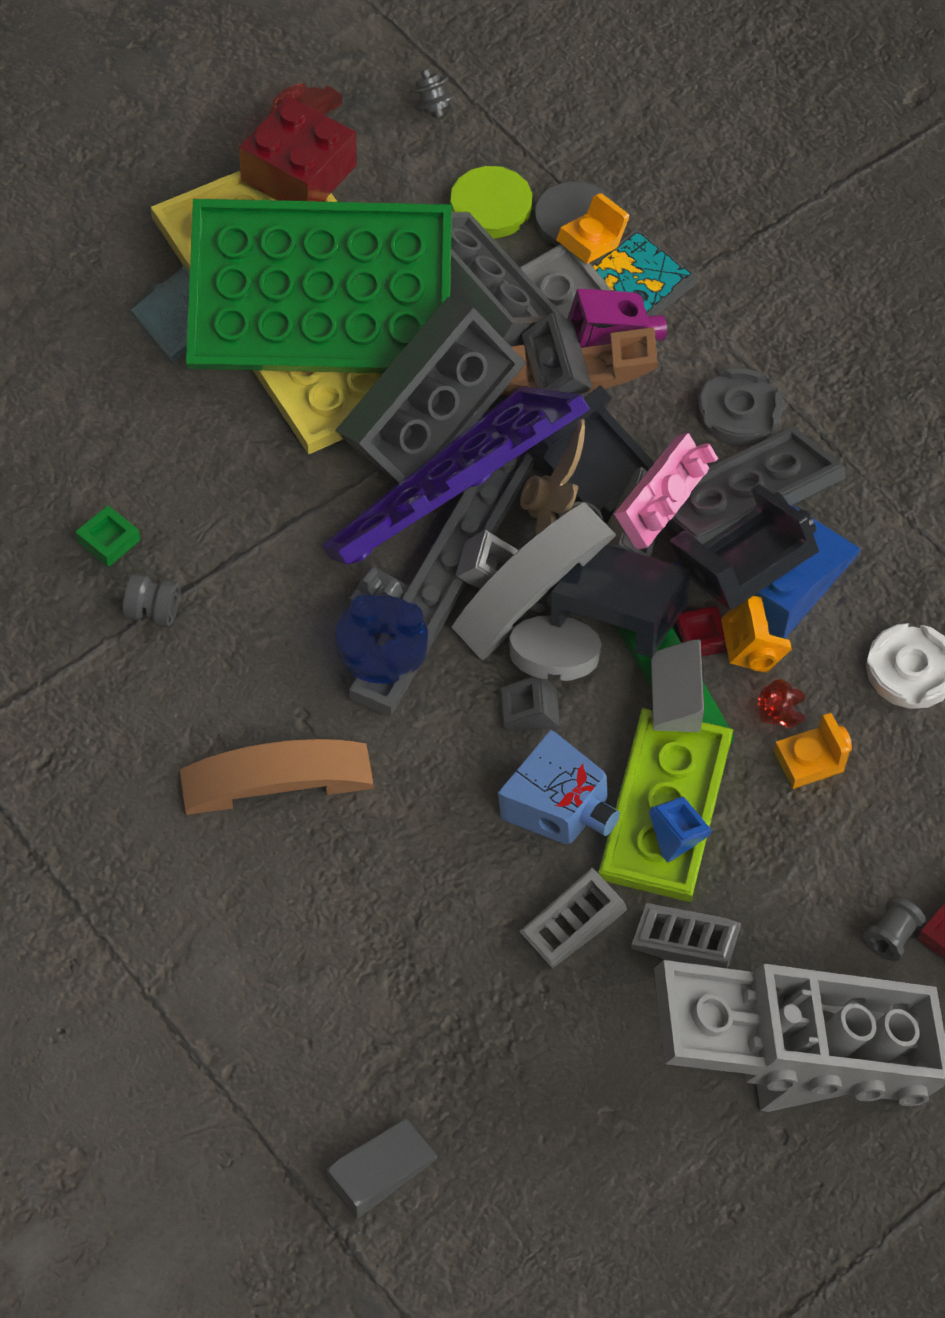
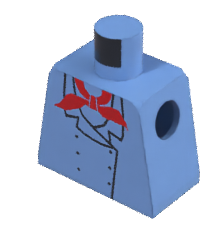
M552 730L548 732L498 792L501 819L563 844L573 843L586 825L607 836L616 826L620 816L618 810L605 803L608 797L607 777L603 770Z

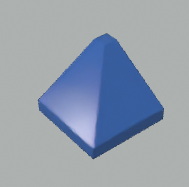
M683 796L654 806L649 811L660 851L666 862L673 861L713 832Z

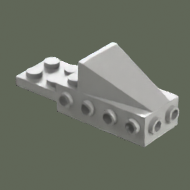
M663 960L654 968L665 1064L744 1073L746 1083L757 1084L760 1111L771 1112L844 1095H855V1098L859 1101L890 1099L898 1100L902 1106H917L926 1103L929 1100V1096L945 1086V1032L937 987L763 964L750 972Z

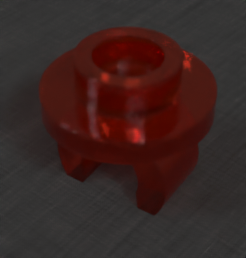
M777 679L770 685L765 686L758 698V709L760 710L762 721L770 725L781 723L785 727L794 728L805 720V715L796 712L791 706L795 707L804 701L805 694L798 689L792 688L789 682L782 679Z

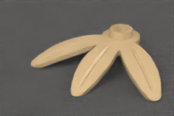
M584 419L577 421L568 445L552 475H544L542 477L534 475L528 479L522 490L521 507L528 510L532 517L537 518L536 535L556 521V513L564 515L573 507L578 486L567 483V481L573 475L581 456L585 435Z

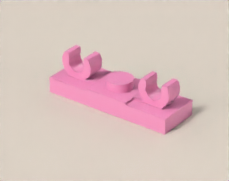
M689 433L677 435L614 513L636 550L649 547L660 531L666 526L667 522L673 518L687 500L698 482L706 475L709 470L707 463L715 462L718 459L710 444L706 443L696 446Z

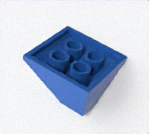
M813 518L812 520L816 526V532L813 535L819 552L754 595L762 598L768 630L776 637L785 639L859 555L861 550ZM678 560L674 563V565L680 566Z

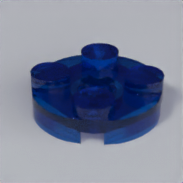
M382 595L357 596L352 600L351 607L341 615L336 626V651L339 658L341 657L348 665L349 672L366 682L387 684L398 681L399 675L405 674L411 669L412 673L417 670L427 655L428 628L423 619L422 609L416 604L397 597ZM377 633H387L390 637L394 638V641L386 640L384 646L375 645V638L372 636Z

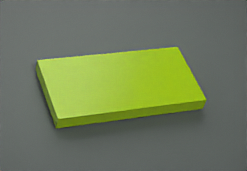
M642 708L615 808L620 812V816L616 826L608 835L598 872L606 882L687 902L692 901L707 838L673 861L666 862L662 857L649 811L654 806L683 796L710 827L734 729L702 722L700 732L653 730L652 710Z

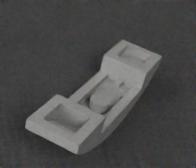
M585 502L578 505L546 527L513 555L469 602L453 624V630L483 661L511 635L514 628L512 625L578 562L582 566L589 562L616 534Z

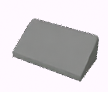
M691 640L658 650L653 658H651L653 730L700 732L704 714L700 640Z

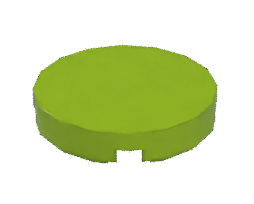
M483 166L471 169L458 178L451 190L450 204H452V212H470L491 237L497 239L514 234L520 230V225L525 220L528 221L532 210V191L528 182L517 172L499 166Z

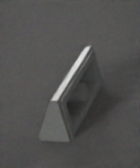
M553 311L522 333L536 388L581 394L592 389L576 329L570 320Z

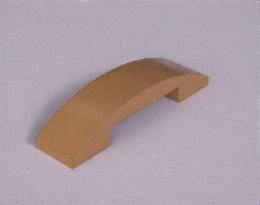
M654 327L611 333L612 344L581 348L592 384V389L584 393L592 392L600 385L604 389L617 386L657 369L658 359ZM525 345L511 346L526 364L501 394L511 395L521 386L536 388Z
M306 739L254 745L211 756L180 769L186 815L233 809L232 799L324 786L326 787L327 795L374 789L367 744L345 740Z

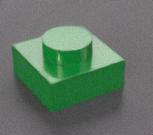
M109 505L75 532L77 543L107 567H110L141 541L139 530Z

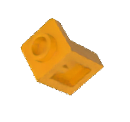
M598 193L593 196L587 214L562 226L556 241L584 263L588 264L619 246L629 220V214L604 194Z
M753 595L733 610H729L721 618L730 664L746 667L754 671L768 672L792 650L790 640L769 635L768 622L761 597Z
M830 712L821 715L818 728L776 741L774 753L792 788L795 789L844 772L849 752L852 750V743L846 728L843 725L838 726Z

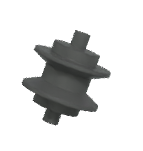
M428 68L420 71L422 78L415 81L416 85L409 90L411 93H419L421 101L415 106L416 110L424 109L425 113L434 112L437 118L443 115L441 109L448 106L447 101L452 99L454 95L444 93L442 85L448 80L447 76L439 77L438 73L429 74Z

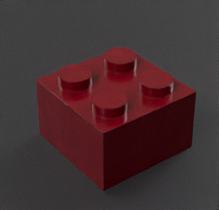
M287 96L239 146L241 181L277 201L324 202L357 166L356 131Z

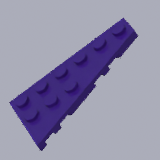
M528 386L519 387L321 546L331 560L346 565L360 562L372 552L373 548L465 489L485 482L495 470L589 411V406L580 394Z

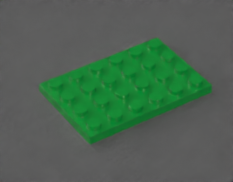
M193 199L187 368L384 373L444 300L450 297L452 204Z

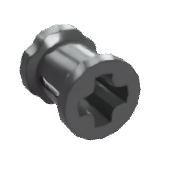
M893 896L886 902V913L876 926L867 928L863 934V939L866 941L868 948L876 955L896 962L903 956V946L912 933L922 930L925 926L926 918L915 904L905 898Z

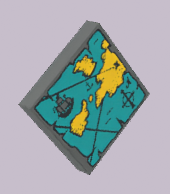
M638 229L622 239L616 249L591 263L592 267L612 291L639 294L642 297L647 316L661 313L696 285L697 275Z

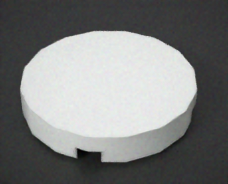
M909 623L897 624L883 630L872 642L866 662L868 679L876 692L890 703L909 709L929 708L942 702L945 699V636L935 629L921 625L920 628L908 627Z

